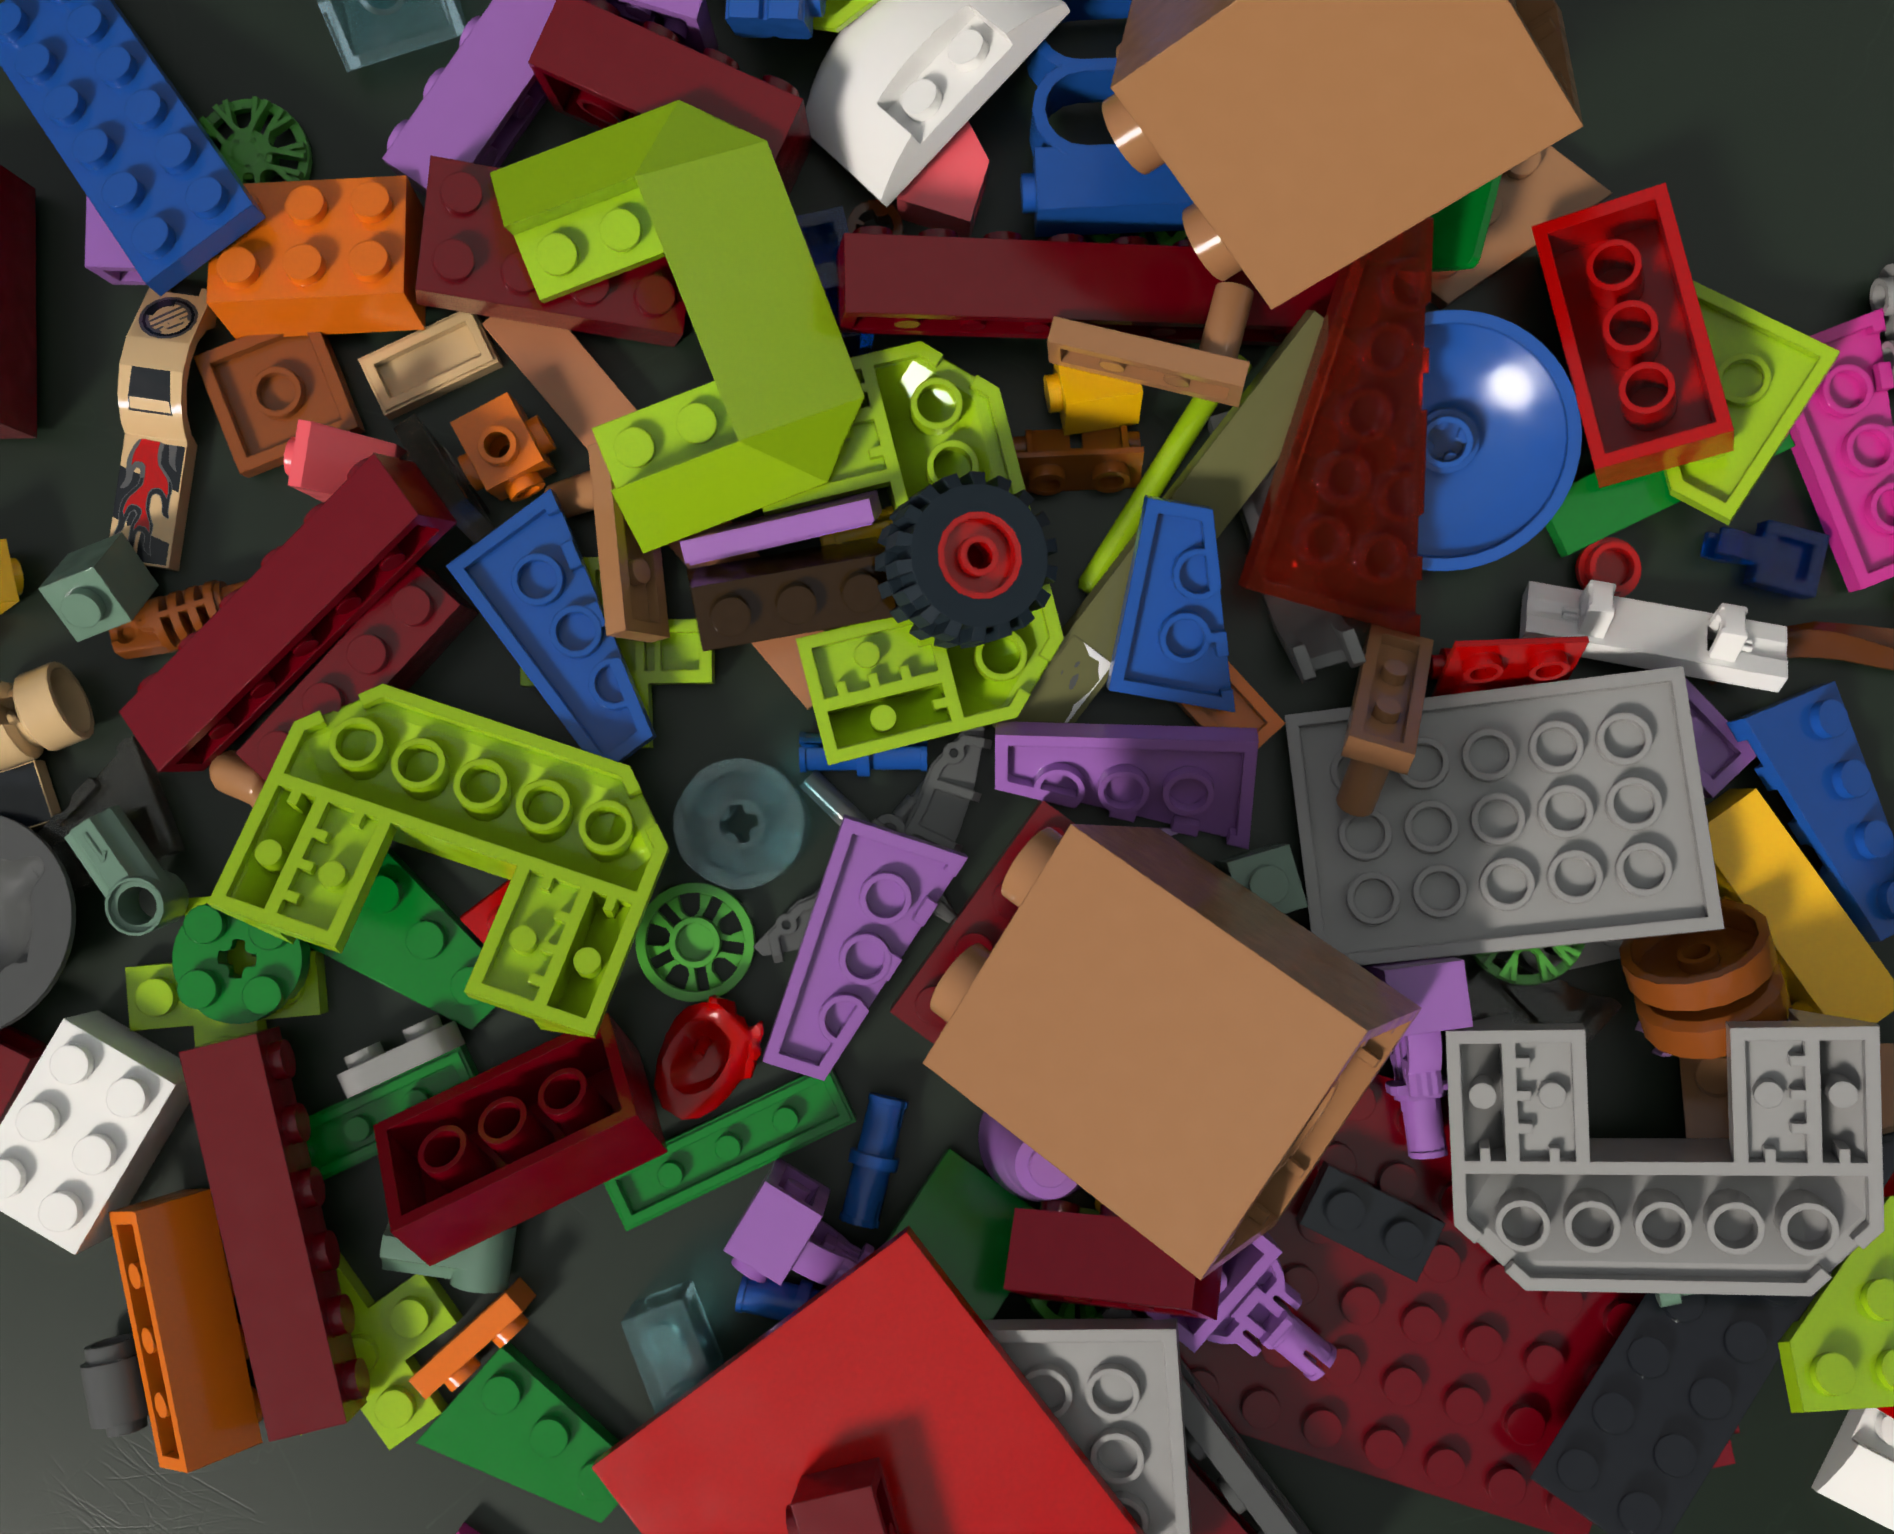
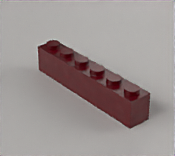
M373 453L370 457L355 464L348 472L347 480L327 501L312 508L306 514L304 524L283 545L273 549L263 558L261 568L241 588L225 596L219 604V610L203 627L185 637L178 645V652L158 672L149 675L138 685L136 695L119 713L158 772H195L206 770L212 760L221 755L457 523L414 462Z
M277 1026L179 1052V1057L268 1440L272 1442L346 1424L367 1403L366 1397L370 1390V1379L366 1363L362 1358L356 1357L351 1336L355 1327L354 1308L349 1296L341 1293L336 1272L340 1264V1249L333 1231L326 1229L321 1205L325 1201V1184L320 1170L315 1166L312 1167L306 1141L310 1138L311 1126L307 1110L302 1103H297L291 1078L294 1077L296 1072V1061L293 1049L286 1039L282 1040L280 1027Z

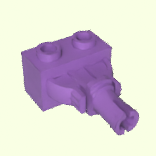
M1450 956L1361 966L1422 1008L1389 1056L1393 1066L1394 1080L1385 1082L1386 1093L1394 1096V1100L1400 1101L1408 1156L1412 1159H1434L1447 1156L1448 1148L1440 1097L1447 1095L1448 1081L1447 1077L1441 1074V1031L1473 1027L1464 960Z
M779 1158L774 1161L741 1215L723 1251L734 1257L731 1263L740 1273L756 1282L765 1283L767 1278L781 1286L789 1271L793 1270L812 1281L828 1286L873 1253L874 1247L865 1243L862 1249L858 1248L837 1230L821 1220L831 1189Z
M1268 1232L1223 1264L1217 1320L1145 1312L1153 1320L1177 1318L1179 1341L1194 1353L1208 1340L1219 1344H1238L1252 1357L1257 1356L1262 1350L1254 1337L1247 1332L1249 1331L1267 1349H1275L1296 1366L1310 1381H1317L1325 1374L1323 1369L1315 1364L1317 1361L1311 1354L1328 1368L1333 1365L1337 1356V1350L1333 1344L1325 1341L1297 1318L1288 1306L1281 1301L1280 1298L1296 1311L1302 1304L1301 1295L1285 1282L1283 1269L1278 1259L1282 1254V1250Z

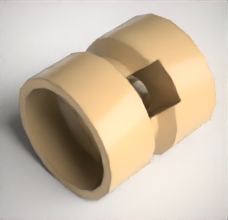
M50 662L19 674L14 680V685L10 682H0L1 771L9 770L39 758L44 748L49 751H58L89 739L94 733V717L87 695L77 678L63 664Z

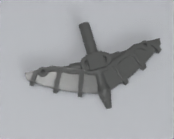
M984 727L961 732L953 742L945 745L943 752L930 764L926 777L911 795L907 794L892 813L882 814L878 818L875 817L872 821L820 771H813L799 787L839 826L845 814L961 852L963 845L955 841L960 833L970 800L978 803L982 794L973 790L982 748L991 749L992 740L984 738ZM819 888L811 895L797 900L787 912L782 913L777 918L776 923L753 946L762 956L772 955L774 963H780L785 961L783 952L799 949ZM943 893L932 914L950 923L957 916V913Z

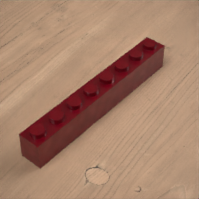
M864 226L855 229L853 233L843 234L836 255L837 325L840 333L1048 339L1053 317L1056 316L1168 343L1200 344L1214 289L1219 282L1242 284L1254 292L1241 345L1279 346L1306 310H1315L1346 338L1359 329L1357 260L1271 310L1243 270L1225 281L1214 277L1198 258L1189 239L1178 241L1172 246L1149 245V241L1146 238L1139 236L1120 237L1112 240L1110 243L1086 242L1085 237L1082 235L1068 233L1054 235L1048 238L1047 241L1022 240V236L1019 233L1012 231L991 232L983 238L958 237L957 232L944 228L924 230L916 236L893 235L891 229L883 226Z

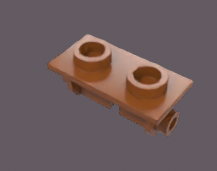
M1127 425L1081 433L1082 448H1070V436H1064L1063 429L1025 430V436L1012 437L1025 489L1028 493L1042 496L1054 495L1061 491L1097 490L1104 493H1113L1125 488H1136L1141 480L1144 447H1141L1140 432L1128 431Z

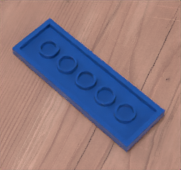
M5 0L0 3V66L145 284L160 297L266 218L114 0Z

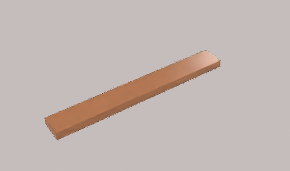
M489 317L482 323L483 327L587 450L588 445L597 442L591 428L637 411L570 330ZM730 520V521H727V522L722 523V524L717 525V526H721V525H725V524H730V523H732V522H731V520ZM681 540L668 544L685 564L679 543ZM757 551L696 565L690 566L689 563L685 565L688 569L761 556ZM824 630L753 642L752 645L806 709H812L813 705L796 638L824 632Z

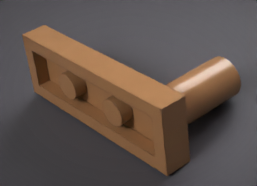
M1219 282L1216 284L1199 350L1054 316L1047 340L1049 363L1239 407L1250 362L1238 359L1254 292L1250 288L1234 282Z
M597 442L588 445L590 470L549 484L545 488L544 493L550 488L556 492L566 519L594 510L606 636L648 643L670 638L661 547L643 554L611 492L612 489H615V486Z
M1372 622L1363 648L1366 662L1359 667L1341 756L1351 758L1336 797L1338 806L1344 812L1357 817H1365L1372 814L1389 771L1408 774L1416 754L1434 640Z

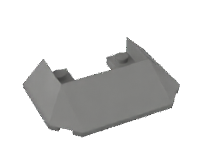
M1788 1008V1021H1726L1729 1138H1589L1586 1035L1583 1023L1513 1024L1511 1012L1475 1020L1473 1021V1027L1445 1030L1454 1226L1474 1244L1477 1242L1504 1266L1505 1272L1525 1291L1812 1296L1832 1278L1830 1272L1858 1246L1864 1250L1884 1231L1880 1026L1877 1023Z

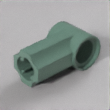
M120 805L109 807L89 817L72 828L71 832L64 837L105 896L106 916L109 923L117 931L128 936H141L173 924L185 914L189 904V893L185 883L176 874L163 870ZM141 888L147 889L156 900L154 917L147 915L139 904Z
M388 1221L386 1230L382 1235L379 1257L382 1260V1269L451 1279L450 1285L454 1288L472 1293L504 1292L508 1289L517 1225L429 1266L391 1233Z

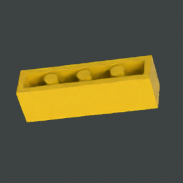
M1757 788L1729 789L1705 806L1720 899H1728L1751 905L1766 916L1778 957L1777 963L1780 965L1792 1009L1878 1023L1894 1011L1893 977Z

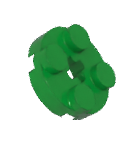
M207 903L198 905L185 916L173 946L172 966L175 980L178 983L177 994L181 1002L187 1007L198 1009L206 1017L219 1022L244 1024L264 1019L283 1008L288 1000L294 998L304 986L310 967L309 942L297 938L294 944H290L216 910ZM237 940L245 941L246 952L256 954L255 966L245 967L242 975L235 973L233 965L229 964L227 960L228 951L235 949Z

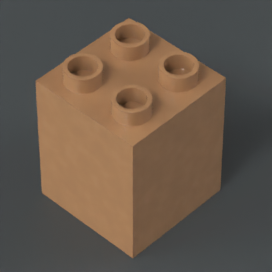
M1132 0L1122 42L1116 47L1117 62L1110 87L1114 94L1102 103V113L1108 131L1119 151L1130 165L1138 172L1148 175L1158 167L1166 164L1194 202L1183 210L1182 220L1191 246L1206 269L1221 281H1225L1243 270L1271 310L1583 127L1562 11L1555 0Z
M1070 824L1064 836L1051 827L1041 830L1029 840L1014 859L1004 878L1001 893L1003 897L1019 908L992 952L980 943L970 946L956 958L940 979L933 992L930 1009L946 1021L947 1024L926 1056L923 1064L1199 1280H1202L1277 1224L1422 1008L1161 829L1152 827Z

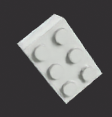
M99 1010L63 1018L0 1124V1211L74 1255L108 1239L112 1234L108 1212L130 1204L190 1102L180 1058L140 1034L130 1031L128 1027Z

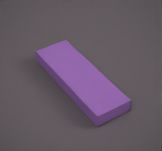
M874 490L774 515L760 516L712 527L679 541L685 564L689 563L691 566L873 525L882 513L878 492Z

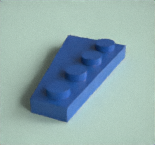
M550 488L446 565L582 750L622 763L657 737L616 637L606 636L604 608L556 492Z
M1832 681L1815 685L1727 722L1726 724L1737 742L1745 740L1749 742L1761 762L1754 770L1767 791H1779L1794 816L1787 823L1800 845L1807 844L1813 847L1823 864L1818 875L1867 942H1878L1894 935V837L1836 682Z

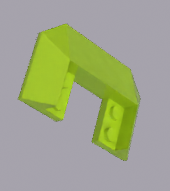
M677 100L490 172L503 225L514 235L541 302L547 303L663 257H666L714 381L591 428L615 486V489H612L611 492L643 554L828 483L865 396L767 140L681 100Z
M922 341L851 357V362L865 397L828 483L762 509L765 517L886 487L891 506L895 511L898 506L908 501L909 497L941 478L955 473L960 478L970 471L985 472L986 482L998 475L1011 480L1009 492L1013 495L1025 489L1000 388L979 375L974 377L944 359L942 353ZM1050 584L1042 586L1051 596L1044 608L1032 611L1035 617L1032 622L1024 628L1012 631L1010 636L976 647L961 649V646L957 645L947 649L934 646V637L919 640L909 633L914 624L909 619L897 623L893 617L848 625L796 638L828 766L1017 718L1064 639Z
M386 684L378 685L358 694L360 700L341 707L339 712L331 711L323 715L321 711H317L294 721L207 904L290 944H294L297 938L342 954L392 840L511 880L464 992L470 998L531 1018L541 1030L596 1038L670 851L631 767Z

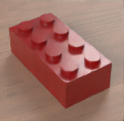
M1666 182L1531 226L1599 488L1734 451L1733 424Z

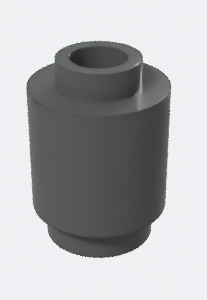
M133 1333L114 1336L86 1346L84 1348L86 1362L80 1365V1372L91 1429H106L107 1437H119L147 1427L149 1412Z

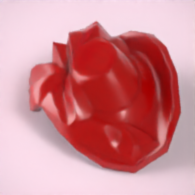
M717 995L709 996L708 1001L694 1004L684 1009L675 1018L666 1033L657 1058L654 1086L662 1108L679 1119L685 1120L701 1118L720 1106L741 1080L752 1078L757 1065L756 1061L760 1057L762 1050L760 1042L764 1034L763 1021L748 1027L744 1017L737 1014L735 1002L723 999Z

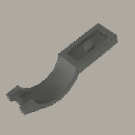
M1229 411L1209 417L1207 427L1210 435ZM1287 448L1238 513L1249 541L1256 580L1265 608L1301 683L1304 684L1315 680V671L1346 661H1348L1351 668L1363 665L1366 659L1355 629L1348 626L1342 618L1330 595L1316 550L1313 533V515Z

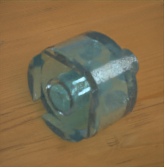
M745 758L721 760L700 770L684 789L673 815L674 839L685 863L711 883L735 890L755 888L784 875L802 856L810 829L808 806L797 784L781 769L764 762ZM741 805L746 814H756L758 818V826L750 829V840L747 842L744 841L741 833H731L728 828V821L737 818V807Z

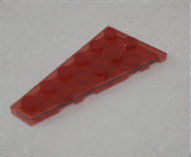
M1428 217L1340 269L1238 585L1246 589L1420 637L1421 615L1416 613L1417 580H1422L1423 556L1417 554L1419 516L1424 513L1427 410L1422 409L1423 373H1429V348L1424 347L1425 306L1431 302L1434 218Z

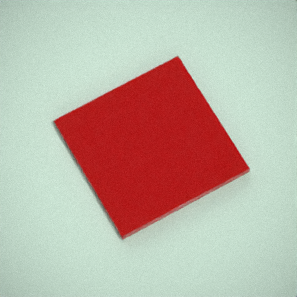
M907 1226L600 1455L591 1467L642 1534H788L786 1506L791 1504L801 1476L878 1457L900 1534H1145L910 1226Z

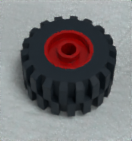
M970 471L960 478L955 473L941 478L909 497L908 501L898 506L889 518L893 523L882 529L877 542L886 547L885 552L875 556V571H886L888 581L877 586L882 599L891 595L895 599L898 606L890 611L897 623L908 619L914 624L909 633L919 640L934 637V646L947 649L960 645L961 649L976 647L1010 636L1012 631L1026 627L1035 619L1032 611L1045 607L1051 594L1045 591L1042 586L1055 582L1058 571L1057 566L1048 564V556L1058 552L1056 538L1045 539L1042 527L1051 524L1045 512L1042 511L1036 515L1032 513L1028 506L1034 501V498L1025 489L1014 495L1009 492L1011 480L998 475L986 482L985 472Z

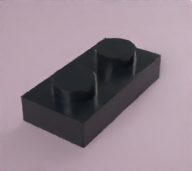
M1323 1161L1295 1218L1301 1225L1415 1282L1418 1281L1445 1226V1223L1438 1217Z

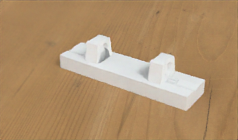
M1590 580L1584 590L1529 581L1522 595L1519 639L1588 636L1589 643L1581 656L1583 658L1649 670L1684 666L1685 676L1777 693L1788 679L1787 626L1746 619L1748 608L1745 606L1721 603L1715 613H1708L1614 596L1616 584L1597 580ZM1707 639L1714 640L1709 651L1707 650Z

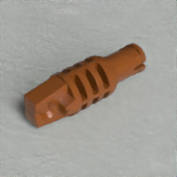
M249 579L227 585L224 581L210 580L200 586H190L183 591L177 590L169 593L167 596H157L147 600L131 622L109 630L114 652L127 660L178 651L180 642L189 634L200 630L219 610V604L222 599L232 591L241 588Z

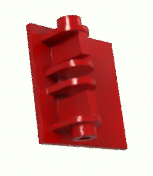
M1588 636L1455 641L1452 648H1441L1439 654L1431 655L1428 678L1429 680H1438L1431 697L1568 680L1586 649L1589 638Z

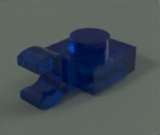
M1773 520L1757 523L1755 535L1733 528L1722 527L1719 534L1710 531L1705 532L1699 557L1721 563L1746 565L1744 585L1802 600L1816 597L1830 535Z

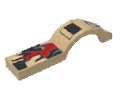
M149 287L126 335L119 363L117 396L120 420L125 436L109 537L122 532L145 566L150 568L179 571L198 447L191 434L187 416V382L190 363L197 343L207 330L215 328L217 315L206 303L207 289L203 288L199 296L173 293L169 290L160 297Z

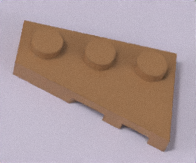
M1549 146L1502 174L1481 258L1474 268L1458 271H1393L1392 273L1440 310H1443L1535 247L1536 243L1531 226L1598 205L1605 201L1612 192L1555 148Z

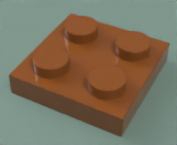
M307 332L308 336L283 337L284 334L248 335L193 356L239 474L251 478L284 465L285 447L288 440L296 436L298 419L320 423L357 434L366 432L328 335H323L321 332Z

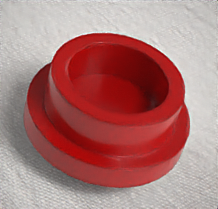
M1605 537L1584 547L1577 558L1575 566L1576 578L1582 590L1586 588L1590 580L1616 584L1614 596L1625 597L1635 589L1642 571L1640 557L1636 550L1628 542L1615 537Z

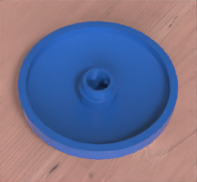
M1439 310L1414 315L1395 322L1373 335L1359 347L1362 352L1322 403L1315 438L1316 466L1325 497L1342 525L1358 541L1378 555L1404 566L1428 571H1455L1482 566L1516 551L1528 543L1549 523L1563 504L1578 469L1582 445V423L1573 386L1556 357L1542 342L1518 325L1494 315L1470 310Z

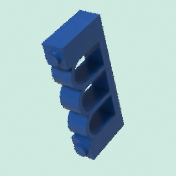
M1062 0L1067 4L1070 13L1059 24L1080 20L1128 18L1132 0ZM1045 39L1025 59L1029 77L1037 85L1033 101L1029 138L1033 153L1032 173H1021L1020 193L1022 214H1034L1035 237H1051L1068 233L1098 235L1185 231L1182 212L1194 202L1166 164L1158 167L1148 175H1144L1130 165L1116 144L1083 145L1071 143L1060 137L1048 122L1050 116L1064 106L1077 103L1103 102L1114 94L1110 87L1117 57L1093 59L1066 57L1053 50Z

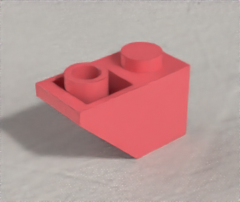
M969 121L897 196V211L901 215L902 220L931 229H950L957 232L958 237H971L988 183L990 160Z
M298 419L296 436L291 437L285 447L284 469L285 473L289 476L288 486L321 502H325L347 480L350 469L361 460L370 457L373 453L414 462L415 456L395 443Z

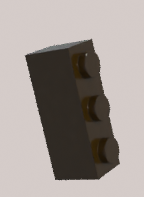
M877 537L842 542V544H830L687 569L702 650H715L892 618L893 616L890 614V611L896 607L895 599L892 595L882 599L877 586L888 581L886 571H875V556L885 552V548L877 543Z

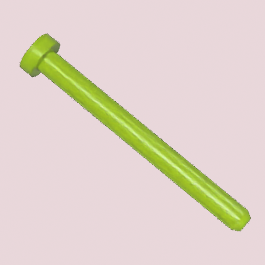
M1238 355V359L1247 361L1243 356ZM1251 364L1249 365V369H1248L1247 375L1249 374L1250 370L1252 369V365H1251ZM1196 397L1191 399L1080 576L1078 588L1087 595L1092 591L1138 531L1145 495L1160 498L1219 403Z

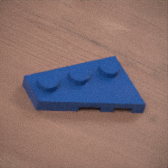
M1145 495L1106 684L1109 691L1235 712L1234 695L1231 688L1228 665L1227 632L1224 629L1220 593L1222 587L1213 509L1209 506Z

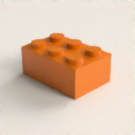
M406 175L243 184L266 218L208 261L206 303L235 339L248 335L284 334L283 337L308 336L307 332H321L323 335L426 330V306L416 303L415 292L424 208Z

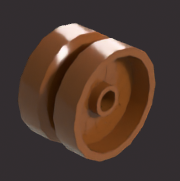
M1720 899L1725 929L1623 940L1619 948L1621 965L1629 989L1634 994L1636 1010L1644 1036L1659 1051L1689 1059L1727 1056L1726 1021H1787L1788 1008L1792 1009L1780 965L1777 963L1778 957L1766 916L1751 905L1728 899Z

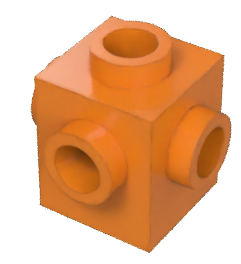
M508 392L450 422L466 452L457 457L458 462L476 491L485 488L487 492L500 501L510 498L512 502H517L542 490L546 485L543 479L557 472L548 456V453L557 448L544 423L538 415L529 419L522 405Z

